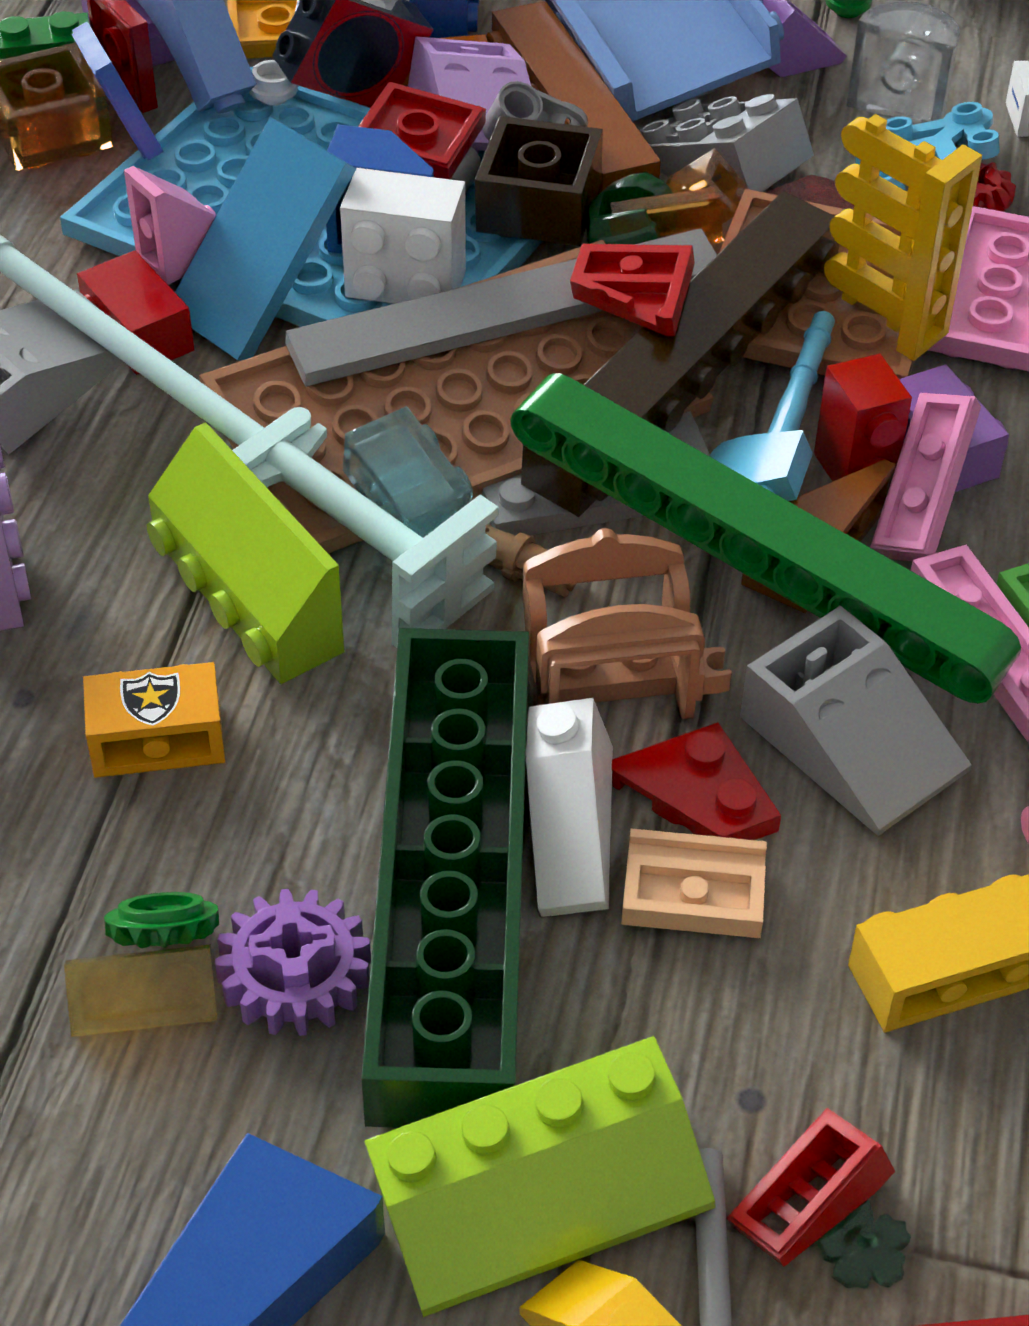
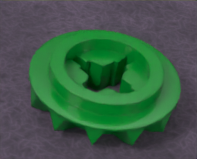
M162 892L132 897L120 902L118 908L108 912L104 917L106 936L122 946L136 945L141 949L150 946L166 948L174 944H190L194 939H205L220 925L218 906L212 902L204 901V898L198 894L187 892Z

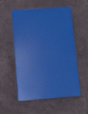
M88 22L73 29L72 36L143 158H147L149 161L164 152Z

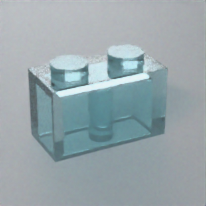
M407 406L345 433L343 471L358 492L422 538L471 501L473 489L466 473L459 466L453 467L441 451L434 431L426 424L421 425Z

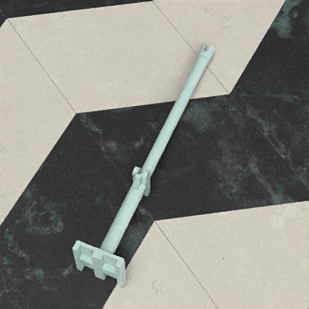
M0 235V272L239 445L232 451L266 487L283 481L393 561V646L397 648L399 628L446 629L494 590V582L483 575V568L496 558L497 541L485 533L486 525L498 517L499 507L480 494L422 538L311 458L327 438V428L320 423L311 427V414L308 409L303 407L293 408L264 428L16 250L13 243Z

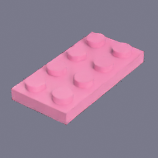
M976 206L972 207L949 333L928 349L929 351L943 353L950 357H962L996 364L1003 368L1029 371V217Z

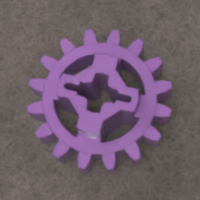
M282 889L279 896V904L270 906L266 900L258 896L253 899L255 914L252 917L238 912L231 916L233 933L219 934L217 941L220 957L215 958L218 984H222L225 1004L227 1007L240 1005L242 1021L245 1024L250 1025L261 1016L267 1017L269 1034L276 1035L284 1022H294L295 1029L299 1036L307 1035L308 1020L318 1017L323 1024L330 1028L335 1025L334 1007L338 1005L344 1009L354 1011L358 1006L356 989L369 987V964H371L370 939L363 937L362 919L359 915L345 919L344 902L342 900L336 899L326 907L319 906L318 891L311 889L303 902H293L289 889Z

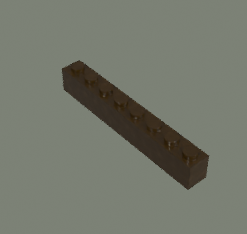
M782 191L690 281L675 336H665L642 327L584 386L666 432L672 431L681 420L684 410L696 397L704 398L712 389L717 376L728 365L735 366L744 356L748 344L759 333L763 335L768 333L775 324L779 313L790 302L795 304L801 299L809 282L819 272L824 274L825 263L839 252V244L835 242L829 228L830 221L835 216ZM523 445L521 485L577 517H580L596 500L603 501L608 497L606 493Z

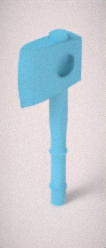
M826 311L815 313L810 327L804 333L803 346L796 364L790 370V381L778 403L768 433L742 436L724 441L713 449L710 454L711 458L787 501L797 499L813 454L803 430L799 431L807 408L812 385L818 379L817 371L825 349L831 343V332L835 324V318Z

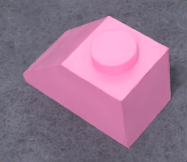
M131 166L124 170L135 249L169 285L183 278L217 214L210 206L203 205L185 189L135 166Z

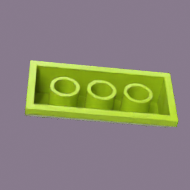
M206 422L195 426L148 495L152 521L147 523L148 536L152 545L161 556L168 554L178 565L180 575L186 586L192 592L199 590L205 596L218 623L224 629L231 627L237 633L253 664L257 667L264 665L276 680L283 684L345 652L339 565Z
M655 1036L364 1140L423 1317L716 1208L714 1195L683 1098Z

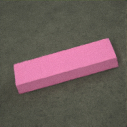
M919 394L870 548L889 559L911 562L936 553L981 409L975 396Z

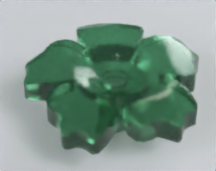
M866 1200L815 1243L822 1251L825 1261L836 1263L832 1278L840 1282L844 1287L867 1288L872 1278L879 1285L889 1288L904 1277L903 1265L906 1258L900 1251L909 1244L911 1235L906 1229L905 1221L894 1220L888 1214L879 1216L874 1223L872 1206Z

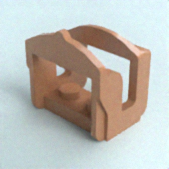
M603 528L598 530L592 537L556 546L524 563L525 631L529 632L528 681L534 706L594 698L596 703L675 694L681 718L691 719L694 718L696 701H701L703 695L723 693L730 690L732 671L730 669L723 671L714 670L723 668L725 648H704L705 638L699 617L694 613H690L689 582L684 565V555L680 545L648 536L617 535L612 529ZM664 574L661 606L631 604L599 608L568 617L547 627V611L543 587Z

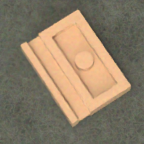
M631 828L621 925L761 938L767 841Z

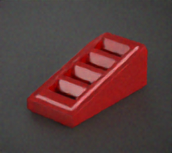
M826 1108L726 1219L733 1228L785 1267L874 1195L895 1173V1169L881 1144ZM839 1158L845 1161L839 1170L831 1166ZM817 1176L827 1182L820 1191L809 1184ZM796 1194L808 1204L799 1212L785 1201ZM771 1212H774L789 1224L781 1235L761 1221Z

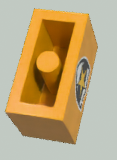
M214 662L83 676L85 733L94 778L225 763L221 711Z

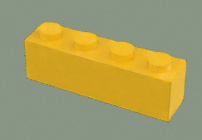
M1016 874L1007 875L996 880L990 886L959 895L956 893H946L934 898L928 904L898 913L891 911L881 912L870 917L864 923L856 925L848 967L884 1033L1029 989V874L1024 876Z

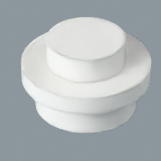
M275 60L262 61L253 67L252 74L256 85L249 92L253 98L266 105L274 106L285 103L297 93L298 85L289 82Z

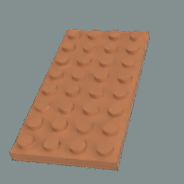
M600 240L591 244H605V242ZM581 247L472 284L577 259ZM600 311L307 387L304 386L287 346L201 374L199 375V381L264 428L293 408L303 407L308 409L311 414V427L320 423L327 428V438L311 458L406 525L471 501L480 494L482 495L484 487L521 474L523 444L515 436L511 428L510 418L513 412L552 373L566 375L584 385L643 326L609 312ZM710 392L702 399L696 397L684 410V413L691 411L694 418L710 412L714 397ZM227 437L233 449L239 446ZM283 481L267 487L327 553L363 541V539Z

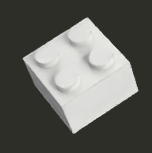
M357 168L340 207L345 297L396 304L460 288L466 272L465 181Z

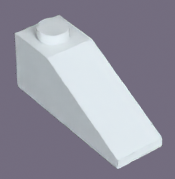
M594 698L531 706L528 711L526 769L537 903L541 917L609 909L613 746Z

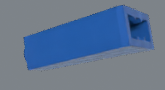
M247 1133L120 1326H293L378 1247L385 1235L383 1196Z

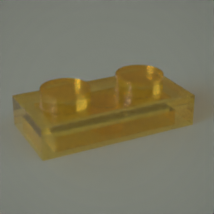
M211 944L66 960L64 964L71 1037L216 1021L218 1018Z

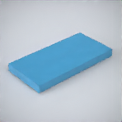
M269 117L175 291L189 307L192 329L238 361L253 357L357 168L280 121Z

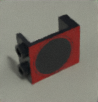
M300 0L299 6L287 29L279 36L272 56L290 83L371 108L388 82L402 85L411 69L415 36L429 38L434 29L416 5L406 0H397L391 11L361 0Z

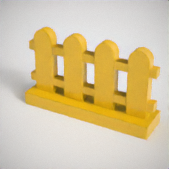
M874 114L869 119L858 117L842 129L841 140L846 150L861 160L860 165H849L837 174L835 178L838 193L844 200L854 205V210H843L831 219L829 224L831 235L837 243L848 249V253L839 252L828 260L824 265V273L830 284L842 291V300L851 305L859 301L887 318L886 326L895 332L899 331L896 351L915 361L949 333L982 154L963 144L941 160L935 156L936 147L925 141L916 146L886 129L887 120L879 115ZM881 171L908 186V192L880 177L879 172ZM873 217L901 232L900 237L872 221ZM866 260L894 276V279L892 280L868 266Z

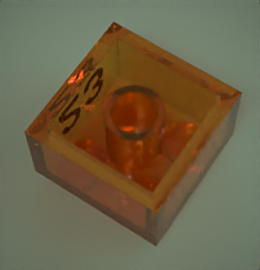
M76 43L0 60V141L16 171L26 168H40L50 162L75 156H89L96 151L114 147L107 96Z

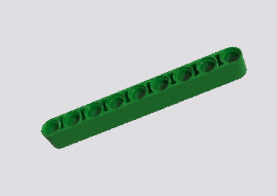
M559 373L548 375L513 412L510 418L511 428L515 436L533 452L819 618L842 606L887 642L905 668L959 699L976 704L987 702L1020 655L1021 644L1018 637L1002 622L566 375Z

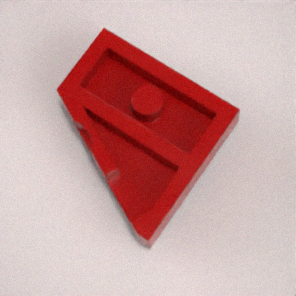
M582 244L570 278L573 298L665 336H675L695 265L693 245Z
M718 722L612 759V787L620 790L625 784L652 800V811L672 824L685 826L694 835L757 840L779 832L780 812Z

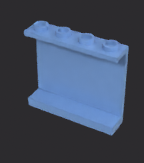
M543 0L548 3L632 121L781 63L779 41L784 39L783 25L778 14L775 11L769 12L762 0Z

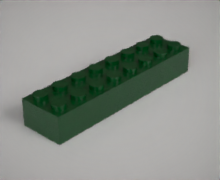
M399 628L361 1077L365 1127L400 1128L516 1085L528 694V631Z

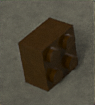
M499 116L475 177L476 232L496 234L501 237L547 241L553 244L581 246L587 228L589 204L597 196L602 181L603 129Z

